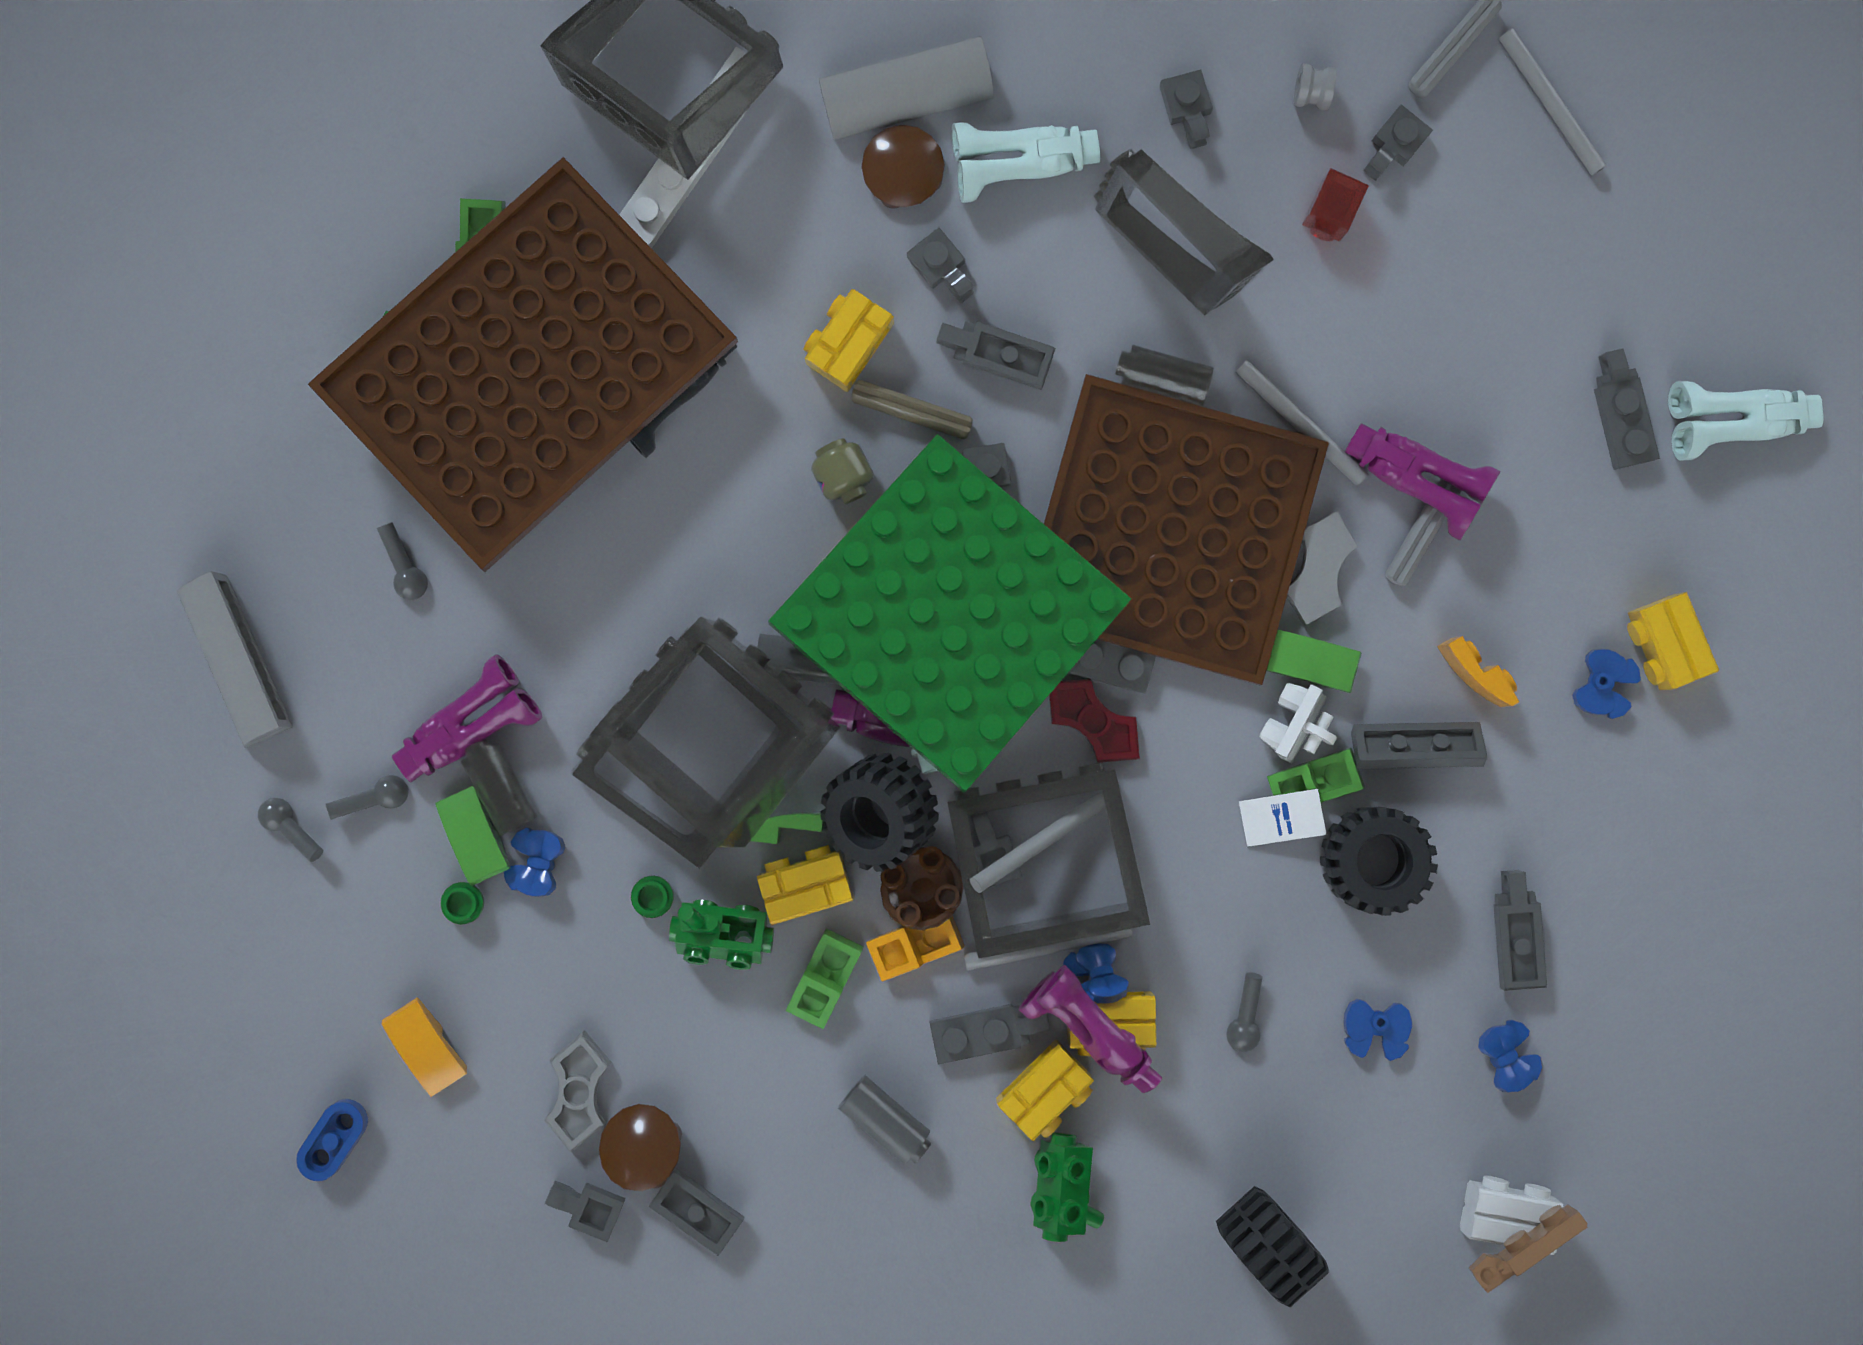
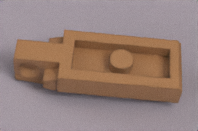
M1568 1204L1563 1208L1561 1205L1550 1208L1540 1216L1539 1221L1541 1224L1528 1233L1525 1230H1521L1510 1236L1503 1244L1505 1246L1504 1250L1494 1255L1483 1253L1469 1267L1471 1273L1487 1293L1514 1274L1518 1277L1588 1228L1586 1226L1588 1223L1580 1212Z

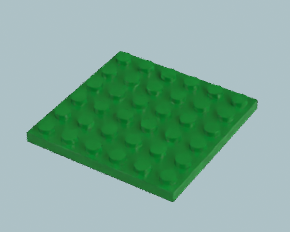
M937 434L768 620V624L965 793L1132 598Z

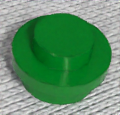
M655 875L640 879L634 885L631 892V902L634 909L646 918H657L664 915L671 908L674 900V892L670 883L664 878Z
M458 882L450 885L441 897L442 913L449 921L455 924L463 925L475 921L481 915L484 908L482 892L477 886H472L468 882Z

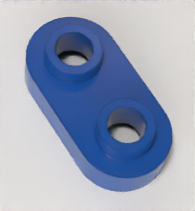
M343 1099L332 1104L324 1111L297 1153V1167L305 1178L312 1181H323L330 1178L342 1167L368 1125L366 1110L360 1103L351 1099ZM342 1114L351 1116L353 1120L351 1127H346L342 1124ZM319 1149L325 1150L328 1153V1163H323L318 1159L317 1153Z

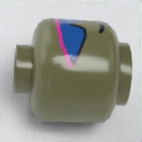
M845 438L823 446L815 452L817 458L812 463L811 470L826 499L837 500L842 498L844 504H849L867 494L865 486L871 482L874 474L859 444L847 443Z

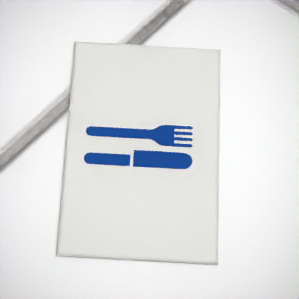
M1318 789L1239 801L1247 847L1327 835Z

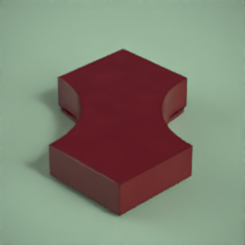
M1091 679L1061 681L1050 693L1051 724L1068 726L1080 732L1091 744L1097 763L1140 759L1136 717L1121 716L1107 709L1095 695Z

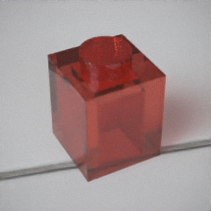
M1330 168L1319 185L1302 225L1310 228V233L1321 240L1333 241L1334 239L1340 242L1349 231L1369 185Z

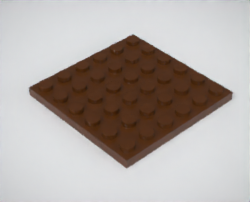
M1086 374L1043 524L1132 598L1097 640L1255 685H1263L1329 442Z

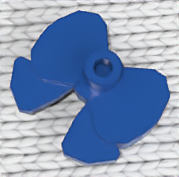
M1592 650L1585 656V663L1591 674L1588 678V683L1574 691L1572 695L1574 704L1590 714H1607L1609 719L1624 716L1631 709V702L1612 689L1615 682L1631 684L1640 682V669L1633 659L1625 660L1623 656L1612 650Z
M525 828L517 832L510 843L513 848L530 857L527 860V865L510 866V869L504 871L505 882L511 890L520 891L529 896H548L556 889V881L551 871L555 866L554 860L563 854L566 848L563 838L550 831Z
M1109 944L1088 945L1080 948L1077 954L1070 952L1064 959L1063 965H1066L1076 976H1089L1090 981L1084 982L1081 985L1094 1002L1113 1003L1124 998L1127 994L1129 982L1126 978L1114 974L1112 966L1116 961V951Z
M1356 999L1348 1004L1344 1013L1345 1033L1349 1036L1344 1038V1042L1351 1053L1363 1058L1368 1053L1373 1035L1382 1036L1385 1058L1389 1061L1401 1058L1409 1049V1045L1404 1042L1408 1040L1412 1029L1410 1011L1401 1003H1393L1384 1012L1380 1010L1374 1011L1364 1000Z
M1507 1020L1506 1025L1493 1026L1487 1029L1479 1038L1478 1048L1483 1054L1490 1057L1491 1064L1496 1067L1494 1085L1502 1092H1519L1525 1089L1533 1080H1538L1542 1070L1541 1057L1539 1055L1532 1054L1518 1057V1053L1514 1050L1522 1044L1530 1032L1523 1023L1514 1020Z

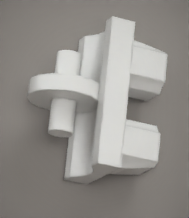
M1287 683L1280 695L1278 704L1295 713L1289 727L1269 718L1259 737L1275 749L1276 754L1281 759L1291 764L1307 734L1310 736L1303 749L1312 754H1315L1321 741L1333 745L1337 739L1335 735L1327 731L1334 718L1332 715L1322 712L1316 725L1313 724L1327 698L1322 694V689L1313 685L1306 689Z

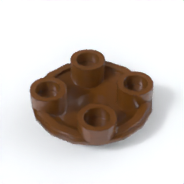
M898 125L885 128L871 139L864 150L861 168L865 184L872 194L881 200L886 207L895 209L918 205L931 197L942 185L945 164L941 148L930 134L918 127Z
M921 847L897 867L881 871L880 878L882 883L880 892L883 906L890 917L905 928L926 930L938 927L950 919L961 904L964 889L961 871L952 858L944 854L937 847Z
M636 1104L623 1108L610 1118L601 1134L599 1155L602 1168L612 1182L626 1190L645 1191L661 1187L665 1184L667 1178L670 1177L679 1161L680 1140L682 1138L680 1126L667 1113L656 1106Z

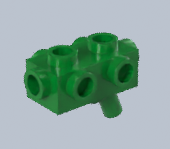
M695 900L693 903L682 902L678 910V916H672L669 941L675 942L677 954L684 955L683 960L688 963L705 965L709 963V958L726 960V965L730 968L747 970L751 968L752 963L761 964L763 953L772 952L774 928L767 927V912H761L757 907L737 905L735 908L719 907L715 902L709 900ZM745 936L748 937L752 942L746 943L738 942L736 940L740 937Z
M1055 1132L1051 1134V1140L1041 1139L1040 1149L1034 1158L1038 1178L1037 1189L1030 1202L1034 1215L1033 1226L1042 1229V1238L1048 1241L1066 1242L1068 1241V1235H1085L1086 1224L1097 1229L1104 1222V1214L1088 1206L1093 1147L1076 1142L1077 1136L1073 1134Z

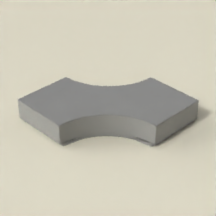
M1338 511L1306 528L1301 543L1303 547L1302 566L1295 580L1290 583L1287 598L1303 626L1343 605L1338 593V574L1346 557L1357 549L1358 546Z
M585 1030L550 1059V1063L558 1077L559 1093L554 1108L544 1121L571 1153L606 1123L597 1104V1086L601 1075L612 1062Z

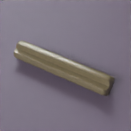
M863 380L856 382L851 396L852 401L856 404L960 439H967L973 424V419L970 416Z

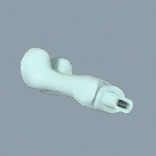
M968 123L952 124V145L955 160L959 161L957 179L959 196L962 203L977 200L984 186L993 182L1049 178L1070 172L1073 169L1081 171L1083 165L1100 163L1101 159L1097 130L1079 131L1078 126H1072L1069 132L1068 128L1051 125L1049 127H1033L1013 131H981ZM1019 151L1023 154L1018 158L969 160L978 155L984 156L998 152Z
M1677 381L1670 388L1668 395L1670 413L1677 419L1735 412L1742 413L1744 417L1741 420H1696L1678 424L1672 434V450L1679 461L1693 460L1715 443L1763 441L1786 437L1791 434H1804L1807 429L1822 427L1824 421L1821 396L1805 395L1802 390L1789 392L1785 390L1759 389L1742 392H1711L1704 390L1694 382Z

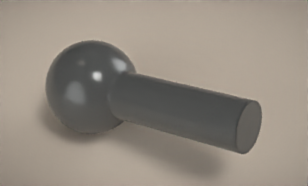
M393 522L376 528L396 571L393 580L396 593L406 600L420 598L427 590V577L423 571L412 567Z
M388 775L382 777L376 783L374 789L326 803L330 820L376 805H381L388 809L397 808L406 801L408 786L398 776Z
M271 798L263 802L258 810V820L265 829L280 831L310 862H314L321 857L324 850L292 819L293 811L287 801L281 798Z
M1252 972L1245 975L1238 1019L1230 1023L1226 1033L1230 1046L1240 1052L1253 1050L1260 1041V1030L1255 1023V1016L1263 977Z

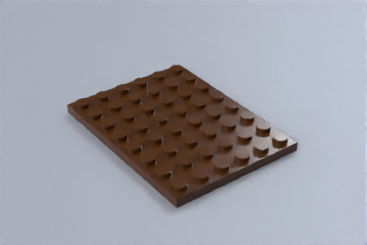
M562 157L312 379L308 385L478 567L486 572L736 345L738 339L579 172Z

